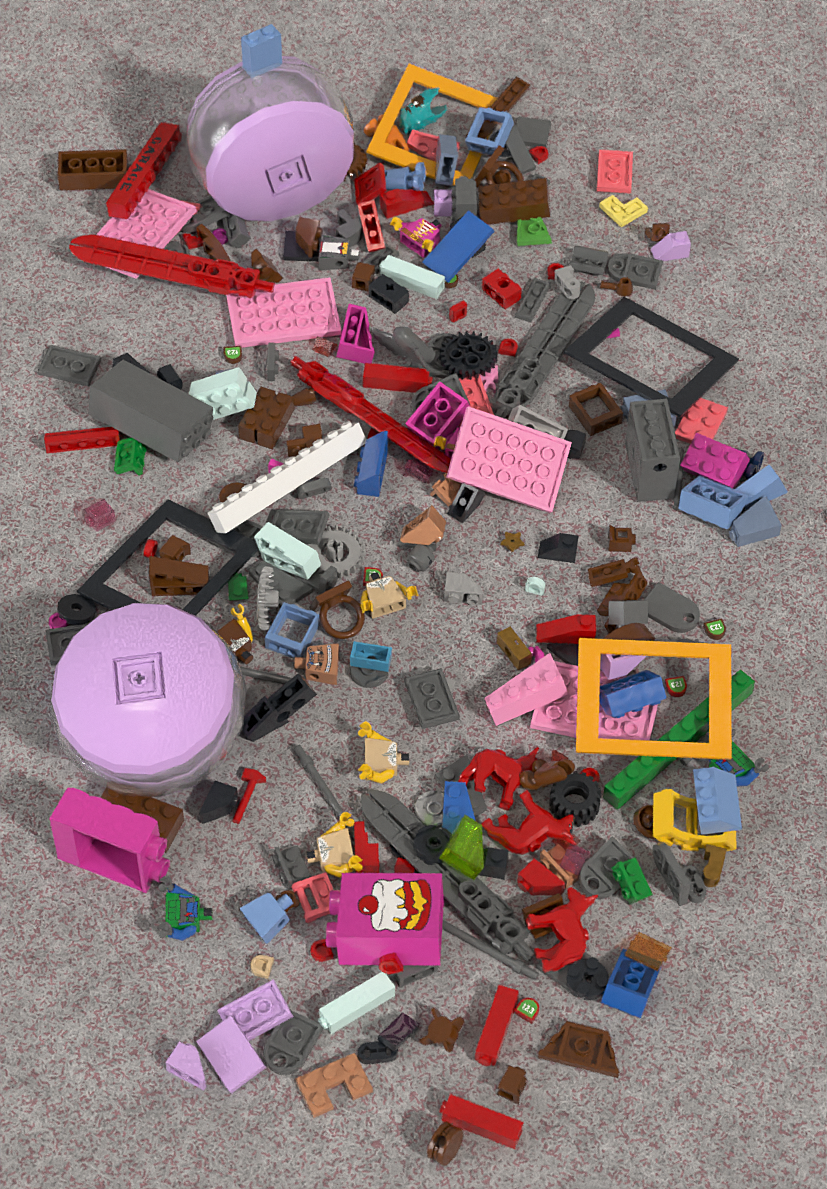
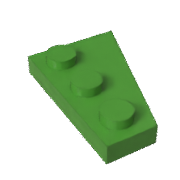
M541 217L530 218V220L524 221L518 220V246L552 244L547 227Z

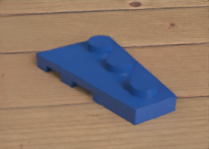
M445 781L442 827L453 835L455 844L482 845L466 783Z

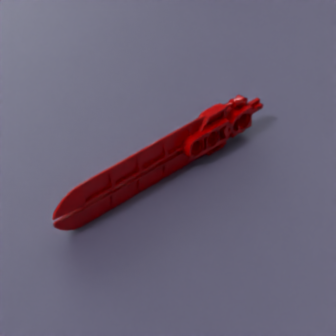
M82 235L71 241L72 244L79 246L69 245L72 254L84 262L205 288L209 292L230 295V293L239 294V296H246L247 298L255 296L256 290L274 292L275 283L259 280L260 271L258 269L254 270L248 267L246 269L239 266L236 262L222 259L212 260L101 235Z
M294 356V359L290 361L291 365L299 370L297 374L298 379L313 388L317 393L347 413L356 415L380 433L388 431V438L426 465L448 473L451 459L366 400L360 391L335 374H330L328 369L317 361L305 362L297 356Z

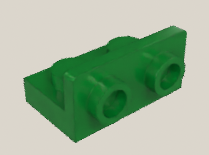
M132 437L117 442L114 471L117 475L132 470L138 476L143 474L146 452L145 444Z
M636 857L624 862H617L612 867L613 877L619 882L621 894L629 905L653 895Z

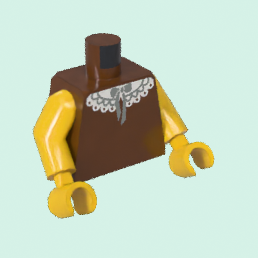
M238 604L240 613H236L234 607L231 608V614L238 618L237 621L232 619L215 634L224 643L231 665L238 660L247 665L253 660V655L250 653L253 637L250 625L246 617L242 615L244 607Z

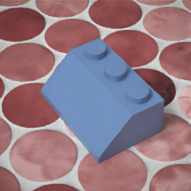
M699 475L681 490L678 509L699 517L704 521L716 524L720 528L728 529L732 526V522L739 517L749 495Z
M715 767L693 769L701 835L742 830L735 774Z

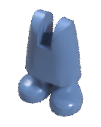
M418 162L413 172L410 171L409 167L385 170L386 190L414 189L422 191L424 188L423 182L426 179V170L423 162Z

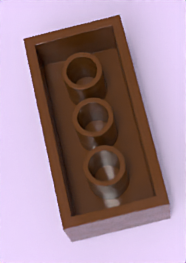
M127 149L58 151V183L60 191L115 189L128 171Z
M547 178L479 186V212L481 220L487 225L516 222L518 220H530V218L551 217Z
M109 781L100 797L109 801L112 805L124 806L134 813L144 814L155 819L158 822L160 837L167 839L164 853H167L184 822L183 809Z

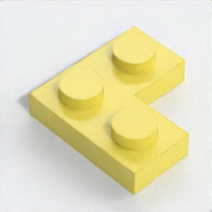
M612 195L601 201L599 205L620 227L648 212V207L638 198L623 205Z

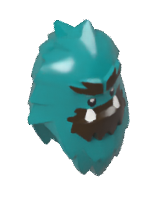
M438 87L424 90L412 98L407 106L401 109L399 128H403L405 134L408 131L412 132V130H422L425 126L435 123L436 120L445 114L447 105L436 106L430 109L431 101L439 93Z

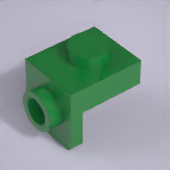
M236 573L228 582L229 601L248 599L247 578L242 576V573Z

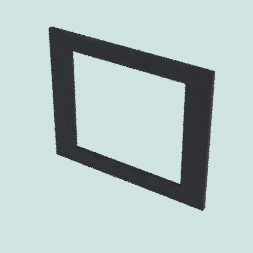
M625 296L564 350V354L647 400L667 399L670 412L680 418L739 361V358ZM634 314L713 357V359L671 399L590 353Z
M167 499L77 590V593L110 610L133 603H141L103 583L168 520L236 553L182 609L196 616L250 560L259 548L255 540L232 529L227 533H217L209 518Z

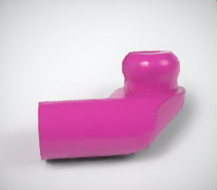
M530 646L528 648L532 653V657L535 658V663L545 656L538 646Z

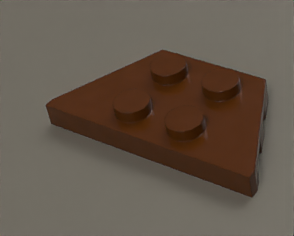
M567 1021L560 1028V1031L553 1035L549 1043L538 1052L537 1058L615 1078L619 1077L620 1071L617 1068L609 1031Z

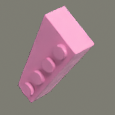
M549 653L484 699L497 726L568 695L562 676Z

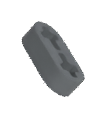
M322 478L300 485L296 488L299 499H304L328 492L332 489L329 478Z
M687 865L682 870L685 875L686 873L693 875L692 882L690 877L687 876L691 883L688 899L692 903H701L706 897V887L698 869ZM694 887L697 892H701L700 896L693 894Z

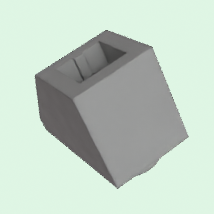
M447 572L444 601L482 605L483 590L467 574Z

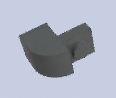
M343 209L337 212V223L340 226L336 228V237L348 239L350 248L361 240L362 222L359 216L353 219Z

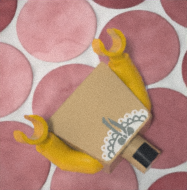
M375 572L369 576L370 582L366 584V590L362 592L360 606L362 613L369 610L373 619L405 609L406 597L408 600H411V596L419 595L416 586L406 587L398 581H394L390 576L381 578L380 574Z
M366 721L359 725L363 729L358 731V735L361 737L367 735V738H365V764L358 769V771L362 772L359 775L361 780H371L382 784L397 776V765H409V753H397L396 742L372 730L370 723Z
M343 812L340 816V821L316 839L317 850L306 851L308 863L320 862L322 872H327L339 878L342 877V873L362 870V865L359 864L362 859L357 855L353 856L349 831L345 827L346 825L348 827L354 825V820L348 819L352 814Z

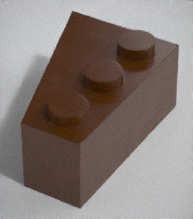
M149 556L151 595H197L209 582L208 565Z

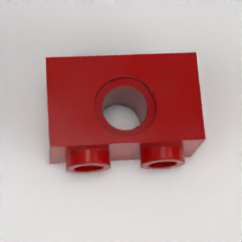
M499 268L482 278V290L503 309L506 310L521 300L522 288L520 285L512 281Z

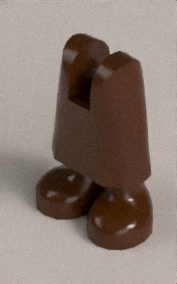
M537 759L532 764L533 771L525 770L521 772L520 783L526 790H538L541 787L565 780L567 775L572 774L575 770V764L569 759L550 762Z

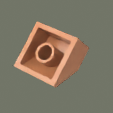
M431 505L403 527L400 540L403 543L430 545L432 542L437 543L444 536L446 520Z

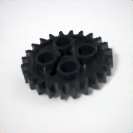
M466 331L465 335L458 332V336L452 334V339L446 338V343H442L439 353V360H441V366H444V371L449 370V375L456 373L457 376L461 375L462 380L466 376H468L469 380L472 379V376L479 379V374L485 376V371L491 373V368H495L498 351L496 350V345H493V340L488 341V336L482 338V333L477 336L475 331L472 334Z

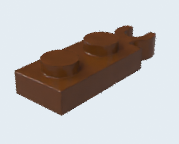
M632 558L628 562L621 559L588 568L591 587L628 578V573L636 574L641 572L638 558Z

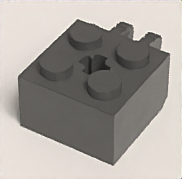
M461 176L459 179H455V186H452V196H455V198H452V209H455V211H452V221H456L464 216L468 210L477 216L476 181Z

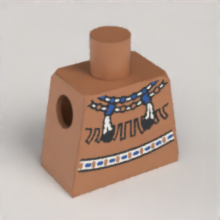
M339 644L307 647L306 657H295L294 668L306 669V680L337 685Z

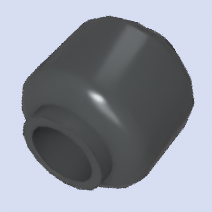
M416 544L407 555V565L415 572L426 571L435 560L434 550L429 545Z

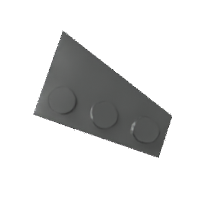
M468 755L463 756L435 774V779L444 789L445 781L458 782L461 773L470 764ZM470 781L467 783V791L474 816L477 817L487 810V806L482 792L475 791L474 781Z

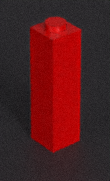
M365 363L363 388L416 393L421 388L433 383V377H430V372L423 368Z
M498 985L475 1051V1060L481 1065L496 1066L514 1009L518 1002L519 990Z
M450 1094L447 1101H443L440 1108L443 1122L448 1121L463 1130L512 1149L516 1148L523 1131L524 1122Z

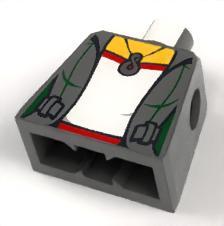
M322 234L319 270L347 269L348 260H359V250L349 249L348 239Z

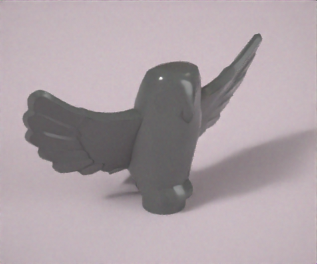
M404 326L396 327L393 334L385 333L374 327L371 328L375 339L382 346L392 351L394 355L410 358V367L422 368V364L426 371L430 372L427 363L434 359L435 351L431 345H426L418 335L412 332L411 328Z

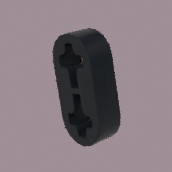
M380 1041L368 1042L359 1046L357 1057L361 1063L367 1065L387 1063L397 1058L398 1049L395 1052L391 1050V1055H387L385 1052L386 1045ZM364 1050H369V1053H371L370 1057H365Z

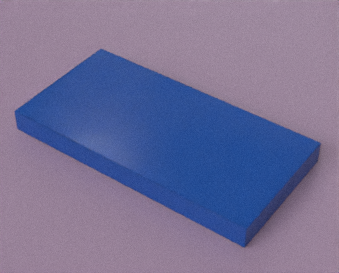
M468 210L422 263L431 271L445 276V281L449 283L495 231Z

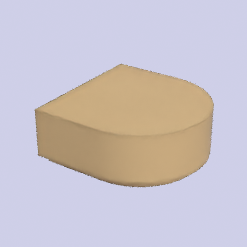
M265 955L255 956L250 963L252 973L255 976L268 979L274 958Z

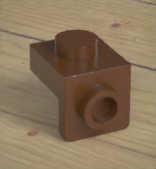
M654 223L652 227H645V235L651 241L659 242L669 234L670 224Z

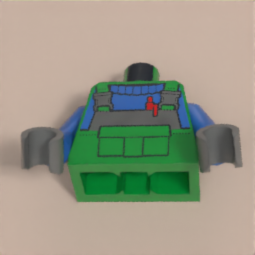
M735 729L731 731V738L736 734ZM733 741L731 760L709 759V768L715 767L735 774L737 787L748 786L759 776L760 771H768L769 765L765 764L760 768V765L765 760L758 758L754 763Z
M164 876L160 879L165 884H160L158 886L159 890H168L169 893H166L165 922H162L157 927L162 929L158 935L160 938L169 937L184 941L196 932H200V921L213 919L212 908H200V898L174 884L169 876Z

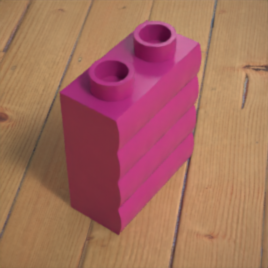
M67 787L50 817L58 859L144 893H147L153 880L161 883L160 879L166 876L170 860L163 857L167 846V839L160 837L158 822L150 816L134 813L124 806L112 805L103 798L89 796L82 790Z

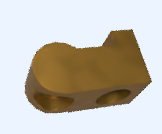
M707 844L703 860H708L709 862L704 867L702 874L705 886L712 888L718 885L727 849Z

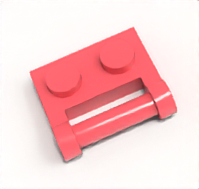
M326 872L298 881L292 885L293 892L297 894L305 913L304 918L307 923L330 914L329 896L330 890L334 889ZM305 889H310L317 909L312 910L304 892Z

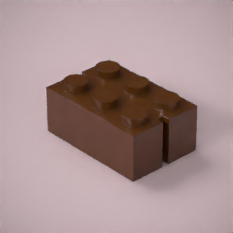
M260 386L256 394L254 408L247 409L238 425L239 439L255 444L256 430L258 445L273 450L295 410L294 397L281 392L276 394V391Z

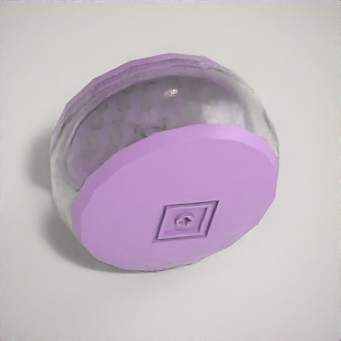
M282 56V63H275L252 73L240 62L217 75L196 98L187 122V143L191 171L210 198L219 207L245 220L274 221L301 214L324 201L343 182L353 161L354 130L350 107L336 85L326 74L296 57Z
M133 603L99 615L73 636L53 673L49 711L60 749L88 780L120 795L162 798L195 787L224 763L243 729L247 686L235 651L207 621L169 604Z

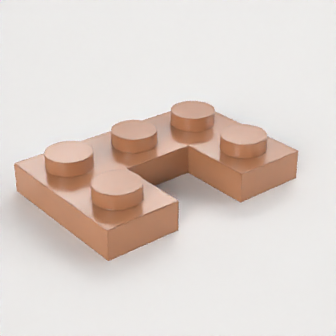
M355 1053L296 1078V1083L313 1118L334 1109L326 1090L339 1084L345 1083L353 1101L373 1092V1088Z

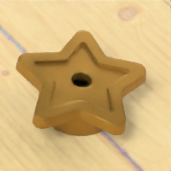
M505 532V539L501 541L500 545L506 546L507 549L514 552L519 547L525 546V543L520 539V532L515 534Z

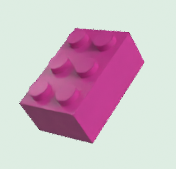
M439 381L405 424L409 430L434 446L437 436L445 438L457 428L463 420L466 408L470 407L467 400Z
M696 433L680 466L685 472L698 477L701 475L736 489L750 458L740 450Z

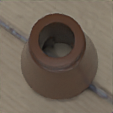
M307 387L292 395L294 397V407L312 405L313 402L317 401L313 388L308 389Z

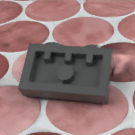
M298 845L280 851L279 847L274 848L275 855L272 856L275 867L280 868V880L282 884L287 885L288 890L292 889L294 883L311 877Z

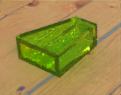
M464 815L452 832L439 859L473 880L484 868L482 825Z

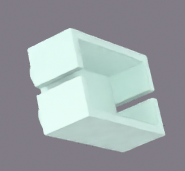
M239 367L193 381L189 391V395L214 407L213 420L254 408L257 394Z

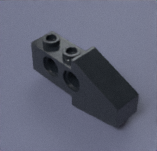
M298 673L269 698L266 696L261 698L241 719L240 728L246 737L254 742L289 723L288 718L317 694L307 680Z

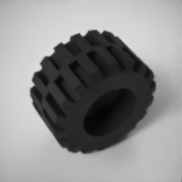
M573 771V774L567 775L565 780L553 783L550 791L549 806L551 813L554 814V818L562 819L567 815H574V824H577V827H581L582 823L587 825L590 820L593 821L596 815H598L601 801V788H598V782H593V777H587L584 772L578 774V771ZM576 794L582 796L585 801L572 803L565 797Z

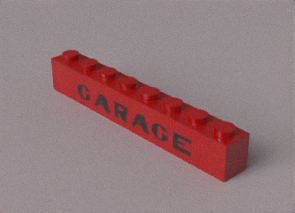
M160 122L107 200L109 216L128 219L135 211L136 206L141 202L142 197L148 191L152 182L155 181L158 173L161 172L171 153L175 151V147L181 142L182 133L180 132L179 125Z

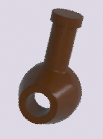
M623 277L618 283L601 280L600 289L615 290L619 296L627 297L632 294L633 285L628 277Z

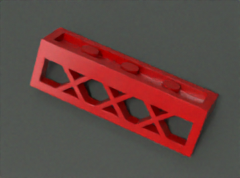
M113 427L45 433L44 437L47 454L114 447L120 441L119 430Z

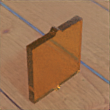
M638 932L634 940L630 941V946L625 956L658 971L663 962L667 961V956L672 947Z

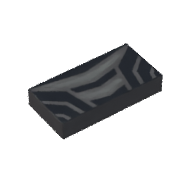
M402 1012L379 1034L377 1040L395 1052L419 1028L420 1023Z

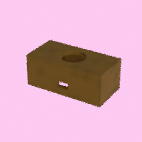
M511 626L497 633L498 646L518 671L531 664L532 653Z

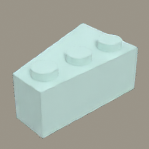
M269 522L254 536L263 561L278 569L308 580L321 565L316 550Z

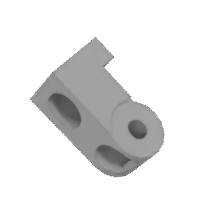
M569 265L555 270V283L563 294L569 299L578 298L580 296V281L574 278L572 266Z

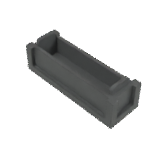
M229 213V216L222 218L229 244L241 248L242 245L251 239L243 218Z

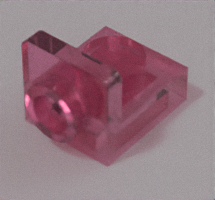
M414 457L412 460L408 459L403 468L406 470L403 476L407 477L409 474H412L426 483L434 468Z
M571 844L564 855L560 867L578 875L590 851Z

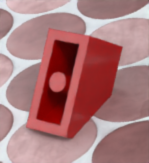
M535 858L518 873L517 884L523 892L530 893L532 896L555 895L558 893L562 895L564 893L565 882Z

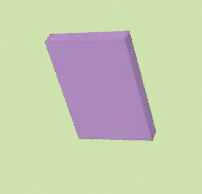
M274 979L217 1010L222 1021L232 1016L249 1041L293 1017Z
M229 1016L196 1041L231 1094L266 1068L232 1016Z

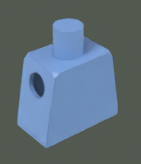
M266 893L242 906L240 910L267 944L289 922L290 919L284 910L291 906L293 902L287 894H284L276 901L270 893Z

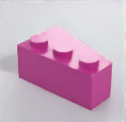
M348 304L336 357L363 364L372 363L374 348L372 347V336L369 331L366 307Z

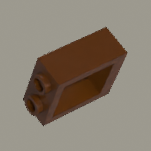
M601 382L569 395V408L590 436L622 423V410ZM599 396L610 412L591 419L581 403Z

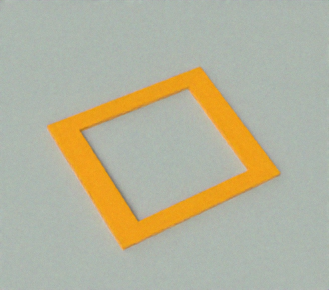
M408 64L366 153L401 167H409L412 171H415V166L418 162H423L426 176L435 179L436 162L385 143L413 83L415 82L431 89L438 87V92L479 108H490L497 98ZM469 151L461 171L455 170L452 186H455V179H459L461 176H465L468 179L472 178L483 153Z
M579 638L576 753L731 760V644ZM600 654L708 658L709 743L598 738Z

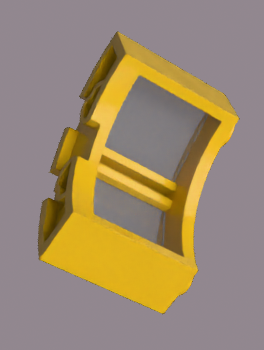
M664 789L661 792L653 793V837L666 843L668 846L673 844L680 845L681 850L698 851L699 848L706 849L707 844L725 848L727 851L736 850V831L701 835L697 799L685 797L672 789Z

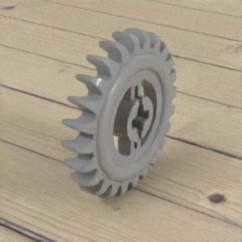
M328 525L327 532H323L320 544H306L316 550L319 555L321 565L316 570L317 573L323 574L330 566L337 568V576L339 578H342L343 574L350 576V572L355 573L356 568L361 567V563L365 561L364 557L366 556L365 544L362 538L358 540V533L352 536V529L346 533L345 526L339 531L337 525L334 531H332ZM343 546H345L349 554L345 560L341 561L343 558ZM324 547H326L327 558L331 562L326 561L321 555Z
M266 566L261 570L257 593V619L261 630H269L271 627L269 624L272 622L267 620V618H272V616L268 615V612L273 610L268 607H278L279 591L269 590L274 588L269 586V583L274 582V580L269 579L274 576L271 574L274 572L273 568Z

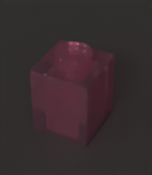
M105 499L85 509V522L90 528L93 527L96 532L116 521L114 510Z

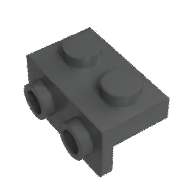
M575 245L569 265L572 266L575 272L584 271L595 276L603 275L609 252Z

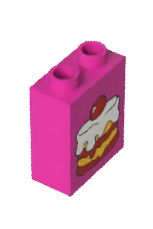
M342 873L341 889L330 890L329 896L330 915H338V921L327 922L326 945L327 948H337L339 965H379L381 956L396 953L403 965L440 966L444 909L442 873Z

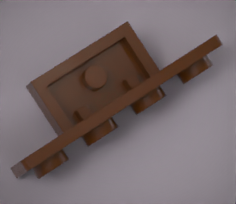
M642 572L636 573L629 584L613 583L597 609L599 615L609 616V601L638 600L647 586V581ZM608 618L604 626L610 634L618 628L615 624H609Z

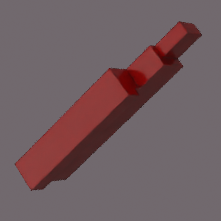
M354 821L355 855L362 859L359 862L362 865V870L356 871V873H380L378 843H368V832H365L364 821Z

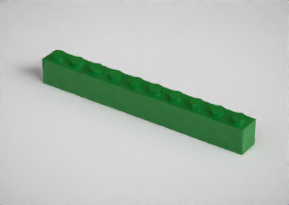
M741 669L731 677V712L753 693L755 681ZM709 697L657 741L696 743L709 731ZM637 757L604 786L603 798L618 810L678 757Z

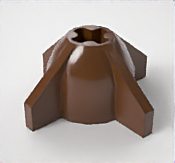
M257 248L251 252V268L260 271L259 280L279 283L283 277L272 263L273 260L267 258Z
M433 1007L431 1011L434 1019L428 1027V1035L419 1039V1041L423 1045L436 1043L450 1053L453 1051L454 1044L459 1037V1032L465 1022L464 1018L459 1016L454 1020H450L442 1016L439 1010Z

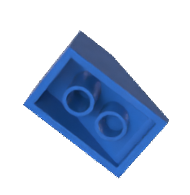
M623 948L607 983L601 1003L641 1018L662 963Z

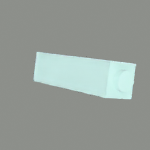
M388 255L379 265L380 275L383 273L399 285L434 299L439 297L445 287V276Z
M380 972L320 1008L318 1021L324 1030L328 1029L330 1034L394 997L395 986L386 973Z

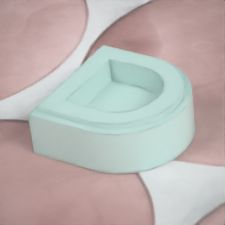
M529 577L525 585V591L542 596L545 592V582L538 577Z

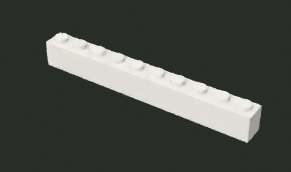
M351 421L343 423L340 429L329 432L326 438L313 442L312 447L302 449L296 457L286 459L284 461L285 464L272 468L270 470L271 473L262 475L256 479L255 483L242 487V491L238 494H231L225 502L215 504L212 507L213 509L207 514L216 532L227 533L364 445L367 439L360 424L351 423Z

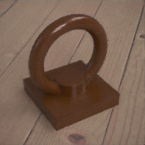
M500 145L475 178L476 188H478L484 178H486L488 185L495 184L492 177L500 167L510 170L516 176L517 181H524L522 173L515 165L507 161H497L504 150Z
M349 580L316 596L309 607L314 612L320 610L319 619L322 628L327 634L337 639H349L356 636L363 628L365 622V614L362 613L360 603L347 595L353 587ZM343 602L351 605L357 613L355 626L345 632L335 630L327 620L328 610L338 607Z

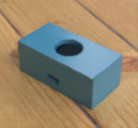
M353 642L350 666L389 672L392 647ZM374 656L377 660L368 659L367 657Z

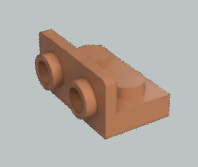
M447 473L443 475L445 479L443 481L439 479L432 486L434 490L430 495L434 496L436 494L449 507L452 505L462 483L446 478Z
M559 844L548 852L545 850L540 852L539 862L565 882V889L578 881L581 867Z

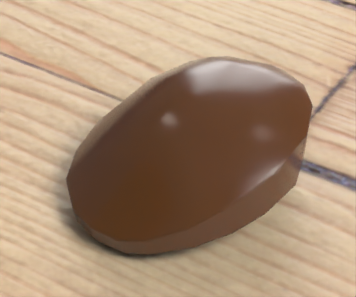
M646 805L637 809L633 816L636 829L645 837L657 840L653 837V805Z

